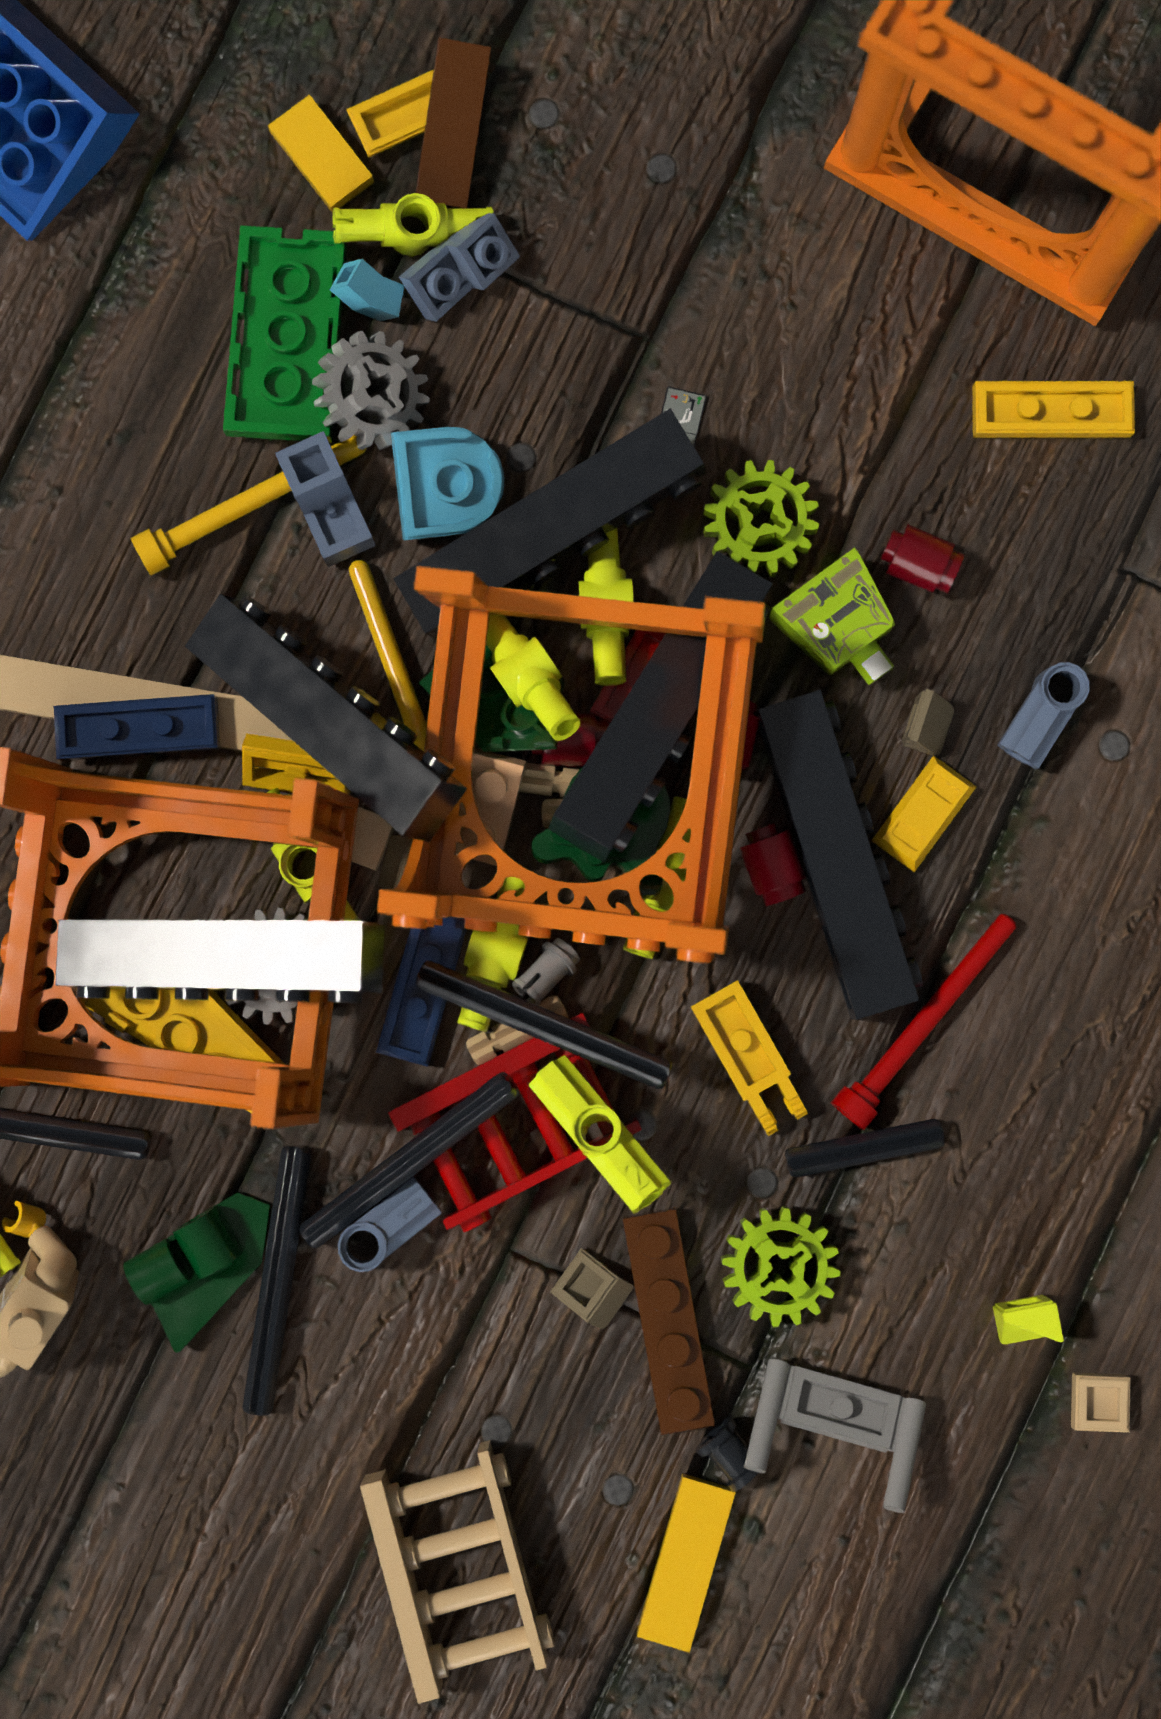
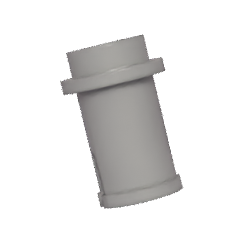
M556 938L552 943L545 942L541 947L543 953L512 983L513 988L520 997L524 998L526 994L530 996L527 999L528 1002L539 1005L541 1000L565 975L572 976L577 971L575 965L580 960L578 954L568 943L560 938Z

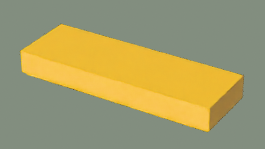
M975 381L972 386L973 438H1131L1135 433L1134 381Z
M682 1473L637 1628V1637L690 1653L735 1496V1492H732L727 1486Z

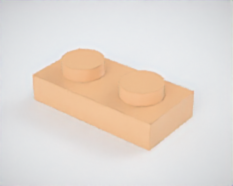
M474 748L472 780L476 804L487 830L496 843L505 851L526 761ZM463 803L461 804L460 816L467 814ZM465 827L462 828V838L465 843L457 842L456 855L466 847L477 845V835L473 830ZM481 855L472 859L497 866L495 859L489 855Z

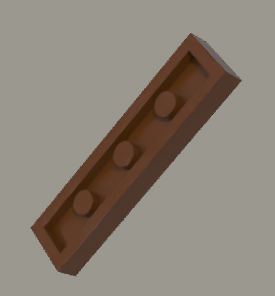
M670 1208L622 1217L661 1435L715 1426L676 1209Z

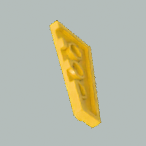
M110 988V999L80 998L85 1007L105 1018V1023L121 1033H129L151 1048L285 1064L213 990H209L208 1000H176L175 989H159V1000L125 999V989Z

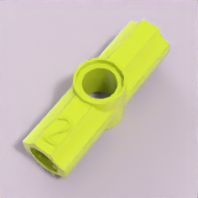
M566 1055L551 1061L537 1073L529 1087L634 1214L648 1207L662 1195L664 1190L671 1184V1181ZM602 1121L613 1125L614 1132L608 1143L596 1147L586 1143V1133L591 1125Z

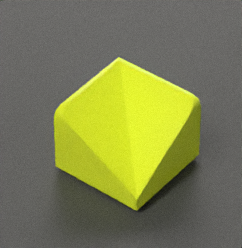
M1043 1294L995 1303L996 1306H993L998 1336L1002 1344L1017 1343L1043 1337L1058 1342L1064 1341L1057 1304Z

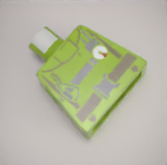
M855 547L771 610L769 618L773 624L830 676L851 661L866 683L871 685L894 667L893 663L877 644V641L889 633L895 623Z

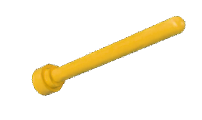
M353 435L344 442L340 441L331 446L339 466L362 455L367 448L364 450L358 449L357 436ZM282 471L165 533L162 528L153 533L150 529H147L130 539L150 576L170 566L168 561L177 557L175 551L292 490Z
M356 560L349 567L352 583L404 725L417 735L413 743L424 752L427 729L425 717L370 567L365 561Z

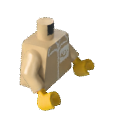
M20 1201L14 1202L19 1210L17 1221L5 1217L2 1220L3 1230L28 1238L30 1249L0 1294V1378L13 1371L17 1365L25 1370H29L68 1312L73 1302L79 1271L76 1269V1258L50 1227L45 1226V1211L42 1208Z

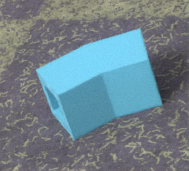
M359 259L343 264L330 291L353 311L378 321H384L399 317L404 285L381 276L366 261Z

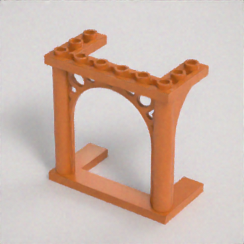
M882 0L860 36L858 46L868 51L869 54L848 125L826 159L824 169L1096 326L1139 253L1161 224V124L1152 136L947 18L946 15L955 0ZM931 90L937 91L1113 193L1094 227L1088 231L1075 234L1051 232L923 158L912 143L907 130Z
M417 567L414 590L440 608L424 752L426 753L430 749L447 759L456 768L452 776L463 784L467 790L430 842L413 838L401 880L394 889L380 890L377 913L393 914L392 925L408 928L426 929V927H434L435 925L442 926L443 918L458 917L465 918V929L496 932L497 922L519 925L518 935L551 938V929L573 931V942L605 945L606 935L628 938L627 948L657 952L660 950V942H666L665 947L678 949L677 959L692 962L711 963L715 953L724 954L729 934V925H724L756 643L763 642L765 625L764 603L706 597L705 608L696 609L490 587L474 572ZM490 614L707 637L687 801L682 816L669 839L652 857L637 868L623 875L599 882L571 883L553 880L528 870L512 859L496 843L487 830L475 800L472 768ZM463 803L467 814L460 816L461 804ZM465 827L473 830L477 835V845L466 847L456 855L457 842L465 843L462 838V828ZM688 829H691L690 842L688 843L682 838ZM681 852L685 854L683 863L679 867V869H686L684 882L675 871L666 867V860L673 853ZM481 855H489L494 858L497 863V872L489 884L480 889H470L464 885L462 873L465 866L472 859ZM649 874L657 875L670 885L674 901L669 910L657 911L645 903L640 892V882L645 876ZM508 877L519 878L525 884L524 892L518 897L516 896L517 890L506 891L499 898L491 897L502 888ZM563 888H569L574 893V899L570 904H564L559 900V892ZM614 890L627 891L630 894L632 905L640 915L632 914L630 909L620 902H616V908H613L609 903V894ZM547 891L549 904L535 903ZM585 896L588 897L595 910L582 908Z
M0 747V807L25 813L24 824L19 828L15 839V851L19 857L17 876L12 881L8 891V906L12 911L10 928L2 940L0 950L1 960L5 964L2 986H0V1087L30 1086V1082L250 1110L252 1111L250 1126L272 1129L319 1123L334 1002H327L328 992H310V1002H298L290 1065L141 1046L127 1041L105 1028L89 1012L82 1000L76 998L77 991L75 987L55 986L58 920H68L73 900L80 886L93 868L108 854L137 838L157 833L174 832L317 848L308 921H344L359 799L319 781L297 778L294 780L293 795L78 773L72 772V768L11 748ZM94 817H102V825L116 822V829L111 837H103V832L99 824L94 820ZM131 821H138L140 824L132 827ZM71 823L80 825L89 837V852L82 858L73 857L66 851L63 845L64 828ZM60 863L66 865L69 869L67 881L63 885H57V880L60 877ZM52 919H54L57 923V929L54 933L50 934ZM50 968L54 972V984L52 988L43 990V985L47 978L45 970ZM53 999H62L68 1007L65 1021L53 1031H42L38 1027L41 1008ZM79 1024L86 1028L88 1033L87 1043L78 1037L72 1038L73 1044L64 1043L66 1039L74 1034ZM103 1042L110 1046V1049L101 1048Z

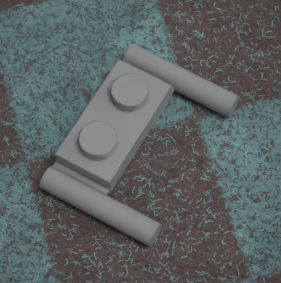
M769 1359L744 1468L758 1473L766 1472L775 1428L779 1419L781 1420L780 1423L884 1453L887 1451L894 1452L883 1508L904 1513L926 1402L915 1398L901 1397L900 1395L802 1367L792 1366L782 1360Z

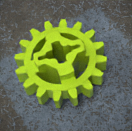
M750 460L746 461L744 475L741 477L732 469L726 471L724 478L728 486L727 488L717 484L712 486L710 495L718 504H705L703 515L714 519L715 522L704 527V536L710 538L718 537L719 539L712 549L713 555L717 551L722 554L727 552L730 555V559L739 564L740 562L747 564V569L754 573L757 572L758 566H765L766 572L771 578L777 574L778 562L782 561L790 569L796 566L798 561L793 552L794 550L804 554L809 552L812 544L803 534L812 535L817 533L819 523L807 519V516L815 513L819 506L817 501H804L803 499L810 487L807 481L797 486L791 483L794 474L793 468L789 467L780 476L774 473V461L768 460L764 471L757 472L753 462ZM756 486L768 487L766 491L748 494L743 491ZM786 498L794 509L796 526L792 525L793 521L785 516L783 502ZM762 510L767 511L770 514L768 523L761 525L760 529L754 527L751 524L753 515L757 516ZM726 512L729 513L731 519L737 522L739 534L736 540L732 538L727 529ZM770 543L779 548L770 552L753 551L757 546Z
M782 1206L778 1218L772 1219L766 1208L759 1209L760 1223L753 1225L746 1218L740 1220L742 1228L746 1232L742 1238L736 1235H728L727 1241L736 1250L734 1255L721 1256V1263L733 1268L734 1273L724 1277L723 1283L725 1287L733 1288L739 1286L740 1290L732 1300L737 1307L745 1305L747 1302L752 1303L749 1314L752 1320L757 1321L765 1311L769 1313L770 1322L773 1327H779L782 1315L789 1314L794 1324L800 1325V1311L807 1307L815 1315L821 1313L815 1301L819 1295L833 1298L835 1293L825 1282L827 1278L840 1277V1270L832 1265H828L827 1259L837 1255L838 1250L834 1245L822 1246L820 1243L828 1234L823 1225L812 1231L808 1229L811 1222V1216L808 1213L803 1212L796 1221H792L790 1208ZM775 1230H786L799 1234V1236L794 1237L789 1242L772 1241L766 1233ZM750 1246H752L757 1252L756 1269L746 1279L744 1262ZM775 1254H778L782 1259H786L790 1255L793 1257L788 1262V1267L792 1272L785 1278L778 1273L770 1277L767 1275L773 1269L769 1259ZM814 1254L816 1270L812 1283L808 1286L804 1281L805 1263ZM773 1290L789 1292L794 1299L785 1302H774L766 1300L761 1296H766Z

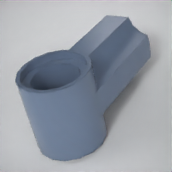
M1070 662L1058 663L1042 671L1035 678L1031 692L997 746L1021 763L1029 765L1034 769H1039L1076 708L1088 696L1089 679L1085 671L1078 665ZM1053 675L1064 676L1070 681L1072 695L1067 703L1058 702L1051 697L1048 684Z
M413 1176L345 1229L338 1242V1254L341 1261L351 1270L357 1272L370 1271L378 1267L385 1258L441 1215L442 1212L423 1186ZM365 1230L376 1236L379 1250L375 1257L362 1261L351 1255L348 1242L353 1233Z

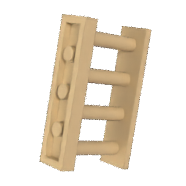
M490 1440L479 1444L477 1454L480 1465L400 1487L398 1482L390 1484L385 1469L365 1475L360 1485L418 1704L440 1698L443 1684L442 1678L449 1677V1670L530 1648L537 1671L547 1668V1649L555 1647L547 1613L537 1615L503 1487L511 1485L507 1462L503 1453L494 1455ZM482 1487L487 1488L494 1519L419 1540H414L413 1536L404 1538L399 1517L406 1515L407 1508ZM501 1540L509 1572L429 1594L427 1589L418 1590L413 1570L420 1569L421 1562ZM509 1595H516L524 1626L443 1648L441 1643L433 1645L428 1624L435 1622V1616Z

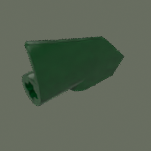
M237 1192L172 1231L173 1235L124 1262L123 1268L130 1286L142 1303L145 1305L152 1304L174 1352H181L262 1263L270 1203Z

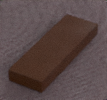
M439 37L415 193L426 195L435 203H445L447 208H467L491 47Z

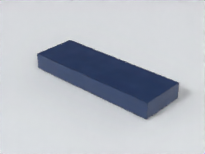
M215 694L53 706L56 759L60 761L221 749L218 700Z
M445 917L443 918L442 926L435 925L434 927H426V929H410L376 1053L429 1066L447 1000L421 990L415 984L416 978L426 960H431L456 971L467 929L464 928L465 918Z

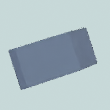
M324 431L275 453L327 567L376 546Z

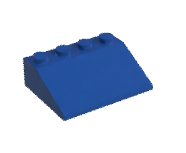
M0 0V216L27 241H32L113 157L140 113L18 0Z

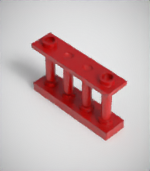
M583 1013L571 1018V1020L590 1027ZM534 1037L388 1112L397 1132L410 1126L413 1134L416 1135L420 1134L441 1117L440 1110L457 1101L460 1103L500 1072H506L518 1086L554 1160L525 1175L494 1114L477 1128L506 1185L477 1199L451 1148L434 1160L458 1209L446 1215L442 1220L447 1230L460 1225L464 1233L487 1222L492 1218L488 1209L587 1159L579 1147L573 1150L562 1126L532 1091L529 1084L536 1077L535 1073L539 1072L535 1061L553 1052L558 1059L566 1055L608 1107L614 1111L589 1060ZM637 1118L623 1124L632 1135L642 1130ZM604 1121L596 1122L602 1135L588 1142V1144L596 1147L608 1143L614 1132L613 1125Z

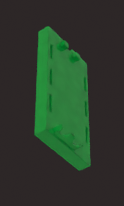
M240 225L223 431L226 436L270 439V441L272 439L302 441L324 431L328 442L332 443L333 425L325 427L322 423L330 412L327 407H315L313 402L324 395V389L313 385L312 380L320 373H327L318 362L327 353L333 354L332 348L328 349L330 325H333L331 346L340 340L343 301L336 295L333 298L330 288L334 283V274L338 275L343 264L346 263L347 242L335 243L334 231L303 229V239L285 238L282 228ZM245 269H249L247 295L244 292ZM241 319L245 320L243 346L239 343ZM237 370H240L239 393L237 397L235 394Z

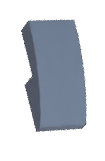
M487 213L441 242L400 275L399 279L424 318L436 322L472 288L485 290L520 256L495 214Z

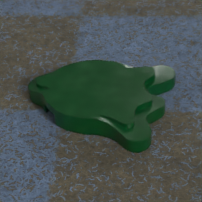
M580 769V770L577 772V774L571 779L570 784H569V786H568V788H567V790H566V792H565V794H564V797H565V795L567 794V792H568V790L570 789V787L572 786V784H573V782L575 781V779L577 778V776H578V774L580 773L581 769ZM665 785L650 808L643 804H640L631 821L638 824L639 827L623 853L613 848L605 863L546 829L536 835L532 841L534 858L540 863L545 864L563 860L571 861L577 866L583 876L591 882L601 881L607 870L613 866L622 869L624 874L637 868L656 853L657 847L665 835L671 812L670 798ZM649 874L641 880L640 892L643 899L654 898L660 893L663 885L662 877Z

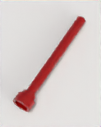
M999 914L861 1083L855 1081L850 1088L844 1086L830 1102L841 1114L862 1130L867 1128L878 1114L875 1108L880 1103V1100L877 1098L1017 928L1016 922L1006 914Z

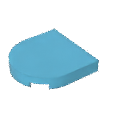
M441 427L391 433L403 540L467 533L484 523L492 515L503 495L504 472L498 455L484 439L460 427Z

